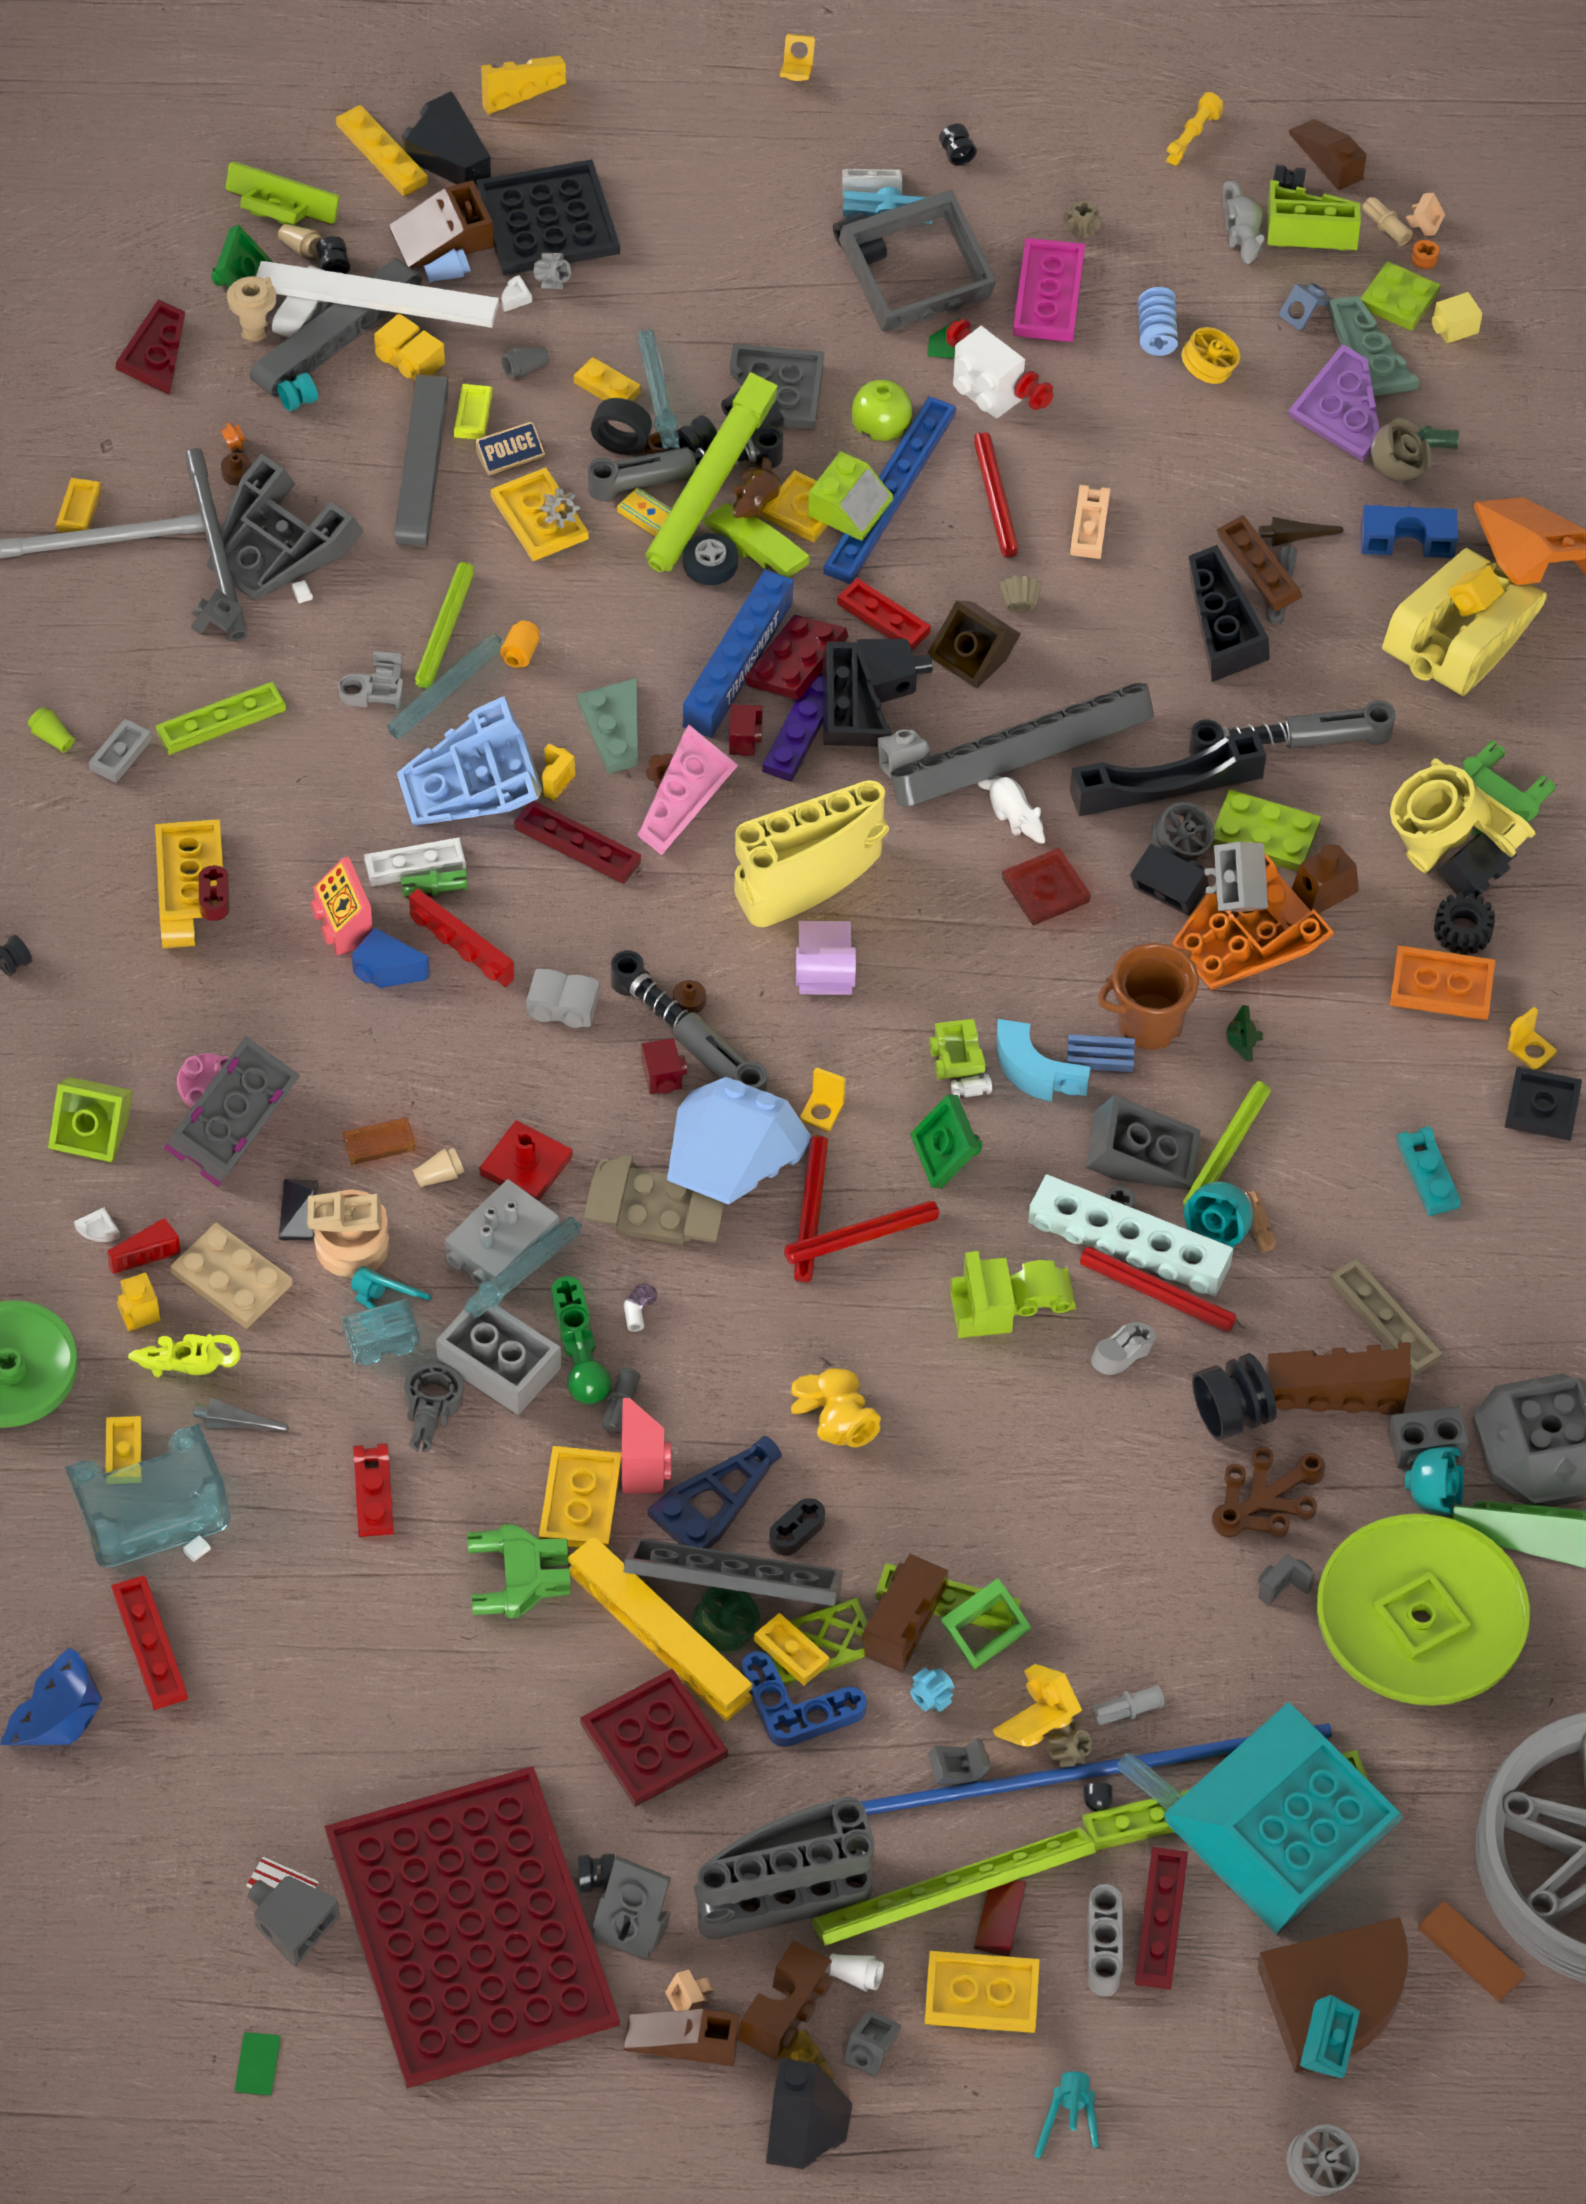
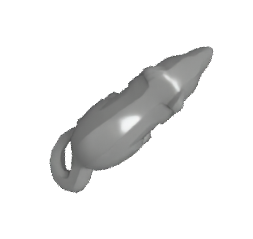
M1230 180L1223 184V207L1227 232L1230 231L1229 248L1240 245L1242 261L1245 264H1250L1258 256L1259 252L1263 251L1261 245L1265 241V237L1259 232L1262 223V210L1254 200L1243 195L1241 187L1237 182Z

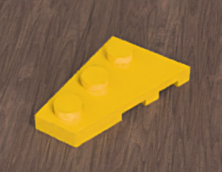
M561 56L530 59L526 64L516 65L513 61L504 62L503 67L492 68L490 64L481 65L484 110L489 115L566 84L565 61Z

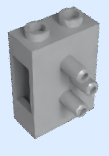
M507 1179L444 1240L446 1260L454 1269L463 1270L471 1276L477 1286L482 1289L487 1288L497 1295L559 1235V1216Z

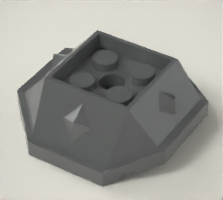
M1557 1374L1495 1386L1476 1410L1472 1419L1491 1480L1506 1491L1521 1498V1502L1525 1505L1553 1507L1585 1501L1586 1382L1580 1378ZM1544 1429H1551L1556 1433H1549Z

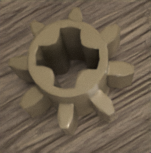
M1088 201L1072 203L1071 211H1065L1064 222L1067 223L1066 231L1072 232L1078 238L1094 236V228H1101L1102 217L1099 216V207H1094Z
M1078 1722L1054 1729L1055 1734L1050 1735L1047 1741V1750L1050 1757L1056 1761L1060 1760L1061 1768L1085 1764L1084 1756L1089 1755L1092 1748V1741L1088 1732L1083 1729L1079 1730Z

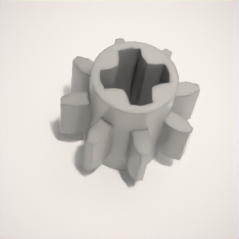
M542 253V260L535 262L534 276L538 282H542V289H563V283L570 279V263L563 260L562 253Z
M556 488L555 495L544 494L546 502L539 509L547 514L544 522L550 524L556 519V526L563 528L564 521L568 520L575 523L576 520L573 515L575 510H579L580 507L572 502L575 497L574 493H568L563 497V490ZM560 503L564 504V510H559V513L555 512L556 506H560Z

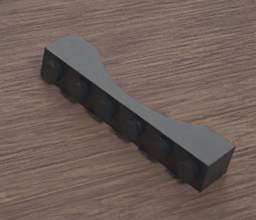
M1257 730L1223 738L1213 746L1195 755L1164 765L1128 768L1101 762L1072 768L1070 793L1080 817L1263 779L1266 753Z

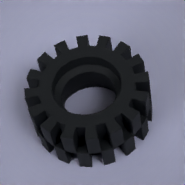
M1457 892L1456 899L1451 894L1447 896L1446 901H1441L1436 913L1434 932H1436L1435 937L1437 941L1441 940L1442 947L1451 946L1450 952L1455 953L1456 949H1461V955H1466L1467 949H1470L1471 953L1475 954L1478 952V947L1483 950L1486 948L1487 943H1490L1495 924L1494 910L1491 911L1492 906L1489 902L1483 905L1484 898L1480 895L1475 900L1473 899L1474 893L1468 892V897H1463V892ZM1467 918L1474 921L1477 926L1472 929H1462L1457 927L1452 920Z

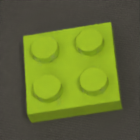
M1387 261L1360 299L1370 313L1413 331L1439 294L1441 284Z

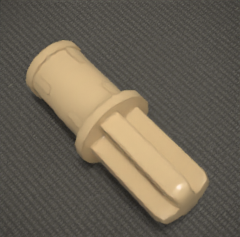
M1375 197L1366 199V202L1362 205L1363 211L1378 224V229L1390 235L1399 246L1407 244L1413 236V231L1397 218V213L1393 210H1388Z

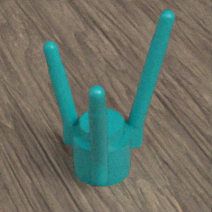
M366 1266L360 1267L351 1281V1289L358 1293L355 1300L366 1306L390 1331L396 1329L395 1325L370 1299H379L385 1292L386 1287L425 1300L431 1299L430 1294L386 1278Z
M1069 2071L1062 2074L1060 2087L1054 2088L1053 2101L1034 2154L1035 2158L1039 2159L1042 2156L1061 2102L1063 2107L1070 2110L1069 2129L1071 2131H1075L1077 2128L1078 2110L1086 2106L1091 2144L1093 2148L1099 2146L1094 2109L1095 2093L1090 2091L1091 2079L1087 2074L1077 2071Z

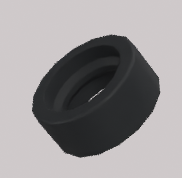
M610 398L598 405L590 430L595 441L606 450L617 454L631 455L639 453L645 447L653 423L648 412L637 403L624 398ZM608 421L625 423L633 428L635 432L618 430L610 425Z

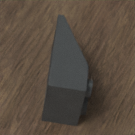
M1113 1095L1094 1110L1086 1168L1115 1180L1190 1190L1194 1182L1201 1130Z

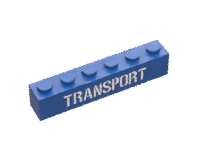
M766 569L763 571L684 701L683 728H687L690 725L701 735L709 738L713 737L745 684L744 677L761 657L792 606L793 579Z

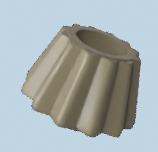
M1015 575L1011 578H1006L1005 581H1001L999 590L1006 608L1014 612H1026L1035 609L1042 581L1037 580V578H1030L1027 575Z

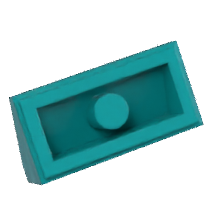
M1333 1995L1317 2000L1314 2005L1300 2066L1339 2078L1345 2077L1360 2010Z

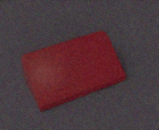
M1012 1881L987 1891L974 1949L1010 1957L1025 1895L1026 1882Z

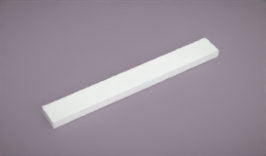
M266 261L260 262L256 277L263 279L269 276L276 294L491 328L493 327L499 306V298Z

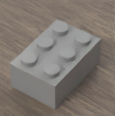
M478 1294L436 1340L438 1363L453 1368L461 1378L518 1416L561 1369L560 1346L481 1294Z

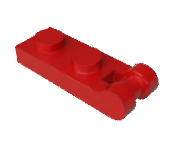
M388 1443L377 1444V1448H364L363 1445L353 1446L359 1537L394 1535ZM365 1462H379V1468L365 1469Z

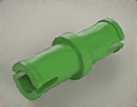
M466 869L441 873L431 870L430 874L401 877L403 898L410 896L417 889L425 894L432 893L433 896H439V892L468 890Z

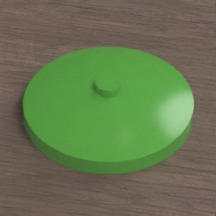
M25 1301L0 1302V1428H7L32 1423L57 1408L71 1391L78 1371V1353L74 1338L67 1325L49 1309Z

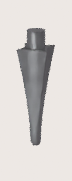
M211 1397L209 1405L196 1403L194 1407L193 1417L206 1419L205 1428H251L284 1432L289 1429V1426L285 1423L250 1413Z

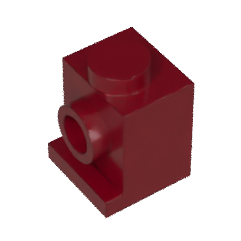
M731 705L729 755H755V743H761L763 706Z

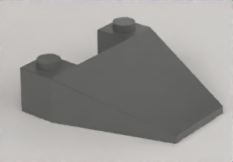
M262 453L243 475L221 528L234 586L253 600L345 556L364 532L352 515L331 501L310 526L282 508L279 503L295 483L284 468ZM210 555V558H209L208 563H207V567H208L209 569H211L212 571H214V567H213V563H212V559H211V555Z

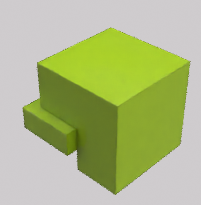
M979 1251L965 1252L964 1276L951 1278L950 1285L958 1338L1012 1333L1015 1301L1007 1258L980 1260Z

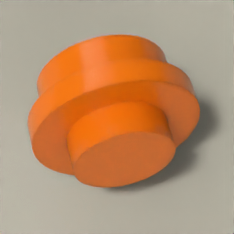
M229 421L226 423L227 427L220 431L231 452L237 449L241 451L244 449L241 443L247 440L239 425L237 424L232 427Z

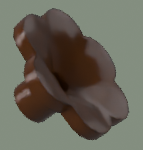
M666 753L663 756L655 754L649 760L650 766L646 770V776L649 780L654 781L657 789L666 773L673 754Z

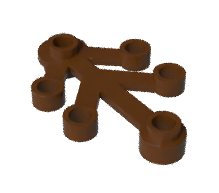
M1266 1446L1257 1447L1252 1455L1254 1473L1251 1496L1239 1505L1240 1486L1245 1482L1246 1470L1240 1464H1231L1226 1468L1224 1477L1227 1484L1225 1503L1218 1506L1212 1514L1214 1529L1221 1536L1228 1538L1237 1536L1244 1529L1270 1533L1274 1537L1285 1536L1289 1531L1290 1521L1284 1514L1297 1515L1301 1519L1309 1520L1316 1514L1317 1502L1313 1497L1307 1495L1301 1496L1297 1501L1278 1497L1301 1482L1308 1485L1319 1483L1323 1479L1325 1471L1323 1459L1314 1453L1303 1455L1298 1460L1297 1468L1266 1487L1268 1469L1273 1462V1452ZM1257 1456H1266L1268 1460L1260 1461ZM1306 1464H1314L1317 1467L1309 1468ZM1238 1473L1241 1477L1235 1479L1232 1478L1230 1474ZM1309 1505L1312 1509L1305 1511L1300 1506ZM1258 1510L1277 1512L1270 1519L1250 1516ZM1230 1516L1235 1518V1520L1227 1521L1224 1517ZM1276 1522H1280L1285 1527L1276 1528L1273 1524Z

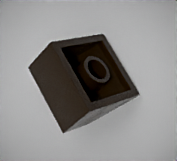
M956 600L927 654H930L931 659L975 688H978L1007 660L1021 633L974 602Z

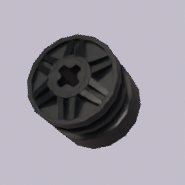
M1251 1353L1239 1357L1238 1361L1231 1359L1226 1362L1225 1371L1222 1367L1214 1365L1193 1374L1192 1387L1195 1402L1207 1430L1214 1439L1220 1441L1237 1435L1243 1431L1244 1424L1250 1429H1254L1260 1423L1265 1425L1276 1419V1401L1270 1381L1259 1360Z

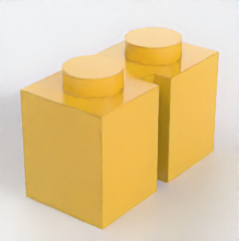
M399 313L374 334L375 354L381 361L389 363L395 368L398 366L400 373L404 377L411 378L416 382L417 374L433 375L445 365L444 343L425 330L413 339L412 337L420 331L419 326Z

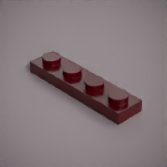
M536 801L528 803L514 821V828L517 831L622 884L626 883L641 863L640 853Z
M1152 1847L1134 1985L1171 1990L1188 1852Z

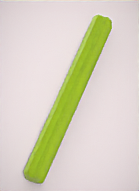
M460 562L456 568L415 676V684L419 688L429 689L433 684L474 575V566L471 563Z
M1257 1081L1252 1085L1183 1200L1184 1207L1196 1190L1210 1182H1217L1271 1093L1270 1087L1265 1085L1264 1082Z

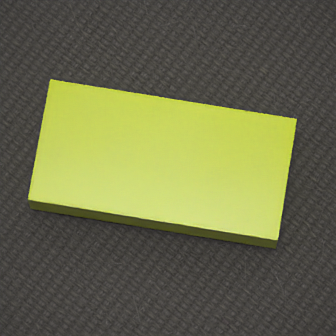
M462 384L454 427L455 438L479 439L486 436L493 396L492 386Z

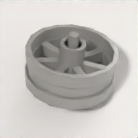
M1325 2124L1314 2126L1296 2136L1288 2148L1286 2163L1289 2175L1297 2187L1306 2194L1321 2197L1334 2194L1350 2185L1358 2173L1360 2159L1357 2146L1350 2135L1339 2127ZM1320 2134L1319 2149L1308 2136ZM1328 2139L1332 2140L1337 2145V2148H1328ZM1303 2146L1311 2154L1308 2158H1302ZM1339 2153L1342 2154L1344 2165L1338 2163ZM1304 2165H1307L1309 2171L1312 2172L1310 2176L1306 2172ZM1331 2169L1343 2174L1338 2184H1336ZM1321 2172L1323 2173L1327 2187L1321 2186L1318 2183H1316Z

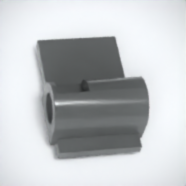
M617 1856L613 1863L607 1889L600 1897L592 1927L596 1929L593 1938L647 1960L650 1952H653L662 1940L669 1923L670 1912H662L671 1877Z

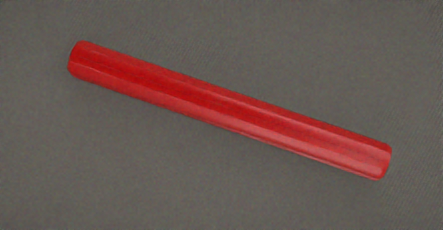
M988 432L977 433L974 436V445L1001 554L1006 558L1009 556L1014 557L1018 554V544L991 436Z
M815 1135L810 1138L798 1241L817 1236L828 1148V1139L824 1136L819 1137ZM815 1258L795 1264L794 1279L797 1282L809 1283L812 1280Z
M930 1200L785 1246L784 1255L789 1264H796L937 1220L940 1211L936 1202Z
M1088 1246L1082 1252L1080 1257L1081 1265L1225 1332H1230L1236 1322L1235 1313L1095 1248Z

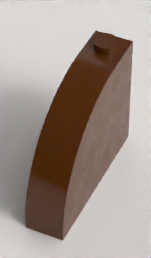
M1400 1917L1260 1952L1257 1968L1295 2073L1303 2070L1309 2073L1316 2072L1300 2066L1314 2005L1319 1999L1333 1995L1360 2010L1350 2056L1368 2046L1386 2028L1399 2004L1407 1974L1408 1947Z

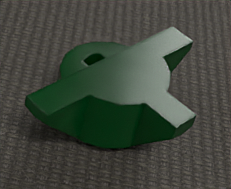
M1242 1005L1233 1021L1227 1027L1226 1038L1228 1044L1246 1061L1251 1062L1253 1061L1252 1047L1256 1045L1257 1041L1263 1040V1032L1256 1031L1254 1023L1250 1020L1249 1006Z

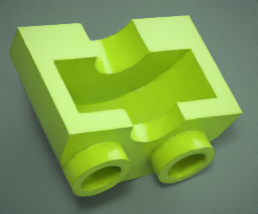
M974 1019L935 1023V1037H929L931 1057H938V1060H935L937 1080L976 1076L978 1073H985L986 1064L982 1049L979 1048L978 1033Z
M1036 1260L1022 1264L1023 1270L1015 1273L1013 1276L1010 1274L1015 1301L1014 1315L1032 1316L1038 1312V1308L1042 1307L1051 1308L1055 1313H1064L1076 1309L1068 1267L1064 1269L1055 1267V1261Z

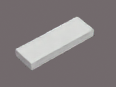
M460 837L364 854L365 866L371 887L400 882L403 876L410 877L430 874L431 870L441 873L466 869Z

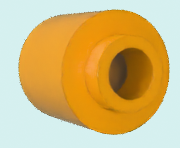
M521 620L511 627L500 649V656L507 665L514 668H522L529 664L540 642V631L535 624Z

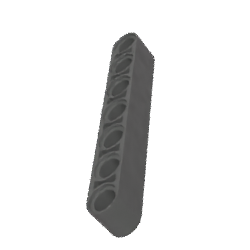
M399 259L390 261L369 277L419 286L422 284L421 275ZM334 303L255 363L250 372V379L271 396L279 397L277 390L279 383L286 380L289 382L294 381L298 375L305 372L310 374L391 312Z
M421 374L416 376L396 519V545L428 546L448 398V376Z

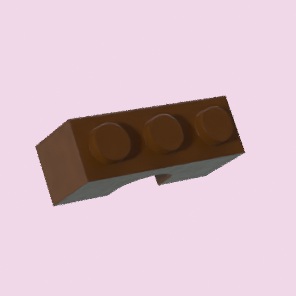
M793 1940L776 1966L772 1988L784 1993L788 1998L774 2000L758 1993L741 2018L737 2040L777 2060L784 2048L790 2050L798 2036V2026L802 2021L807 2023L816 2008L815 2000L819 1995L824 1997L831 1987L833 1977L829 1974L832 1960Z

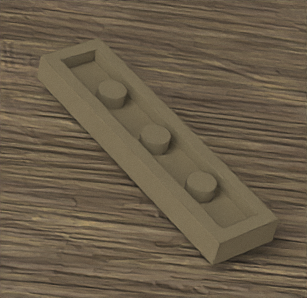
M1357 1258L1330 1274L1329 1283L1390 1350L1398 1349V1343L1410 1342L1411 1374L1414 1377L1442 1360L1443 1353Z

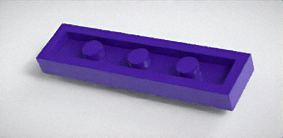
M819 674L802 697L796 700L762 764V772L790 782L793 781L823 724V675Z

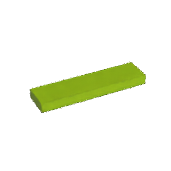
M272 681L155 725L156 733L168 755L284 712L286 711V704Z
M885 1563L876 1590V1599H880L883 1593L887 1592L891 1586L896 1565ZM948 1580V1585L933 1614L944 1617L982 1589ZM1012 1597L1020 1609L1021 1599ZM1000 1601L969 1624L1003 1633L1014 1625L1016 1620L1003 1602Z

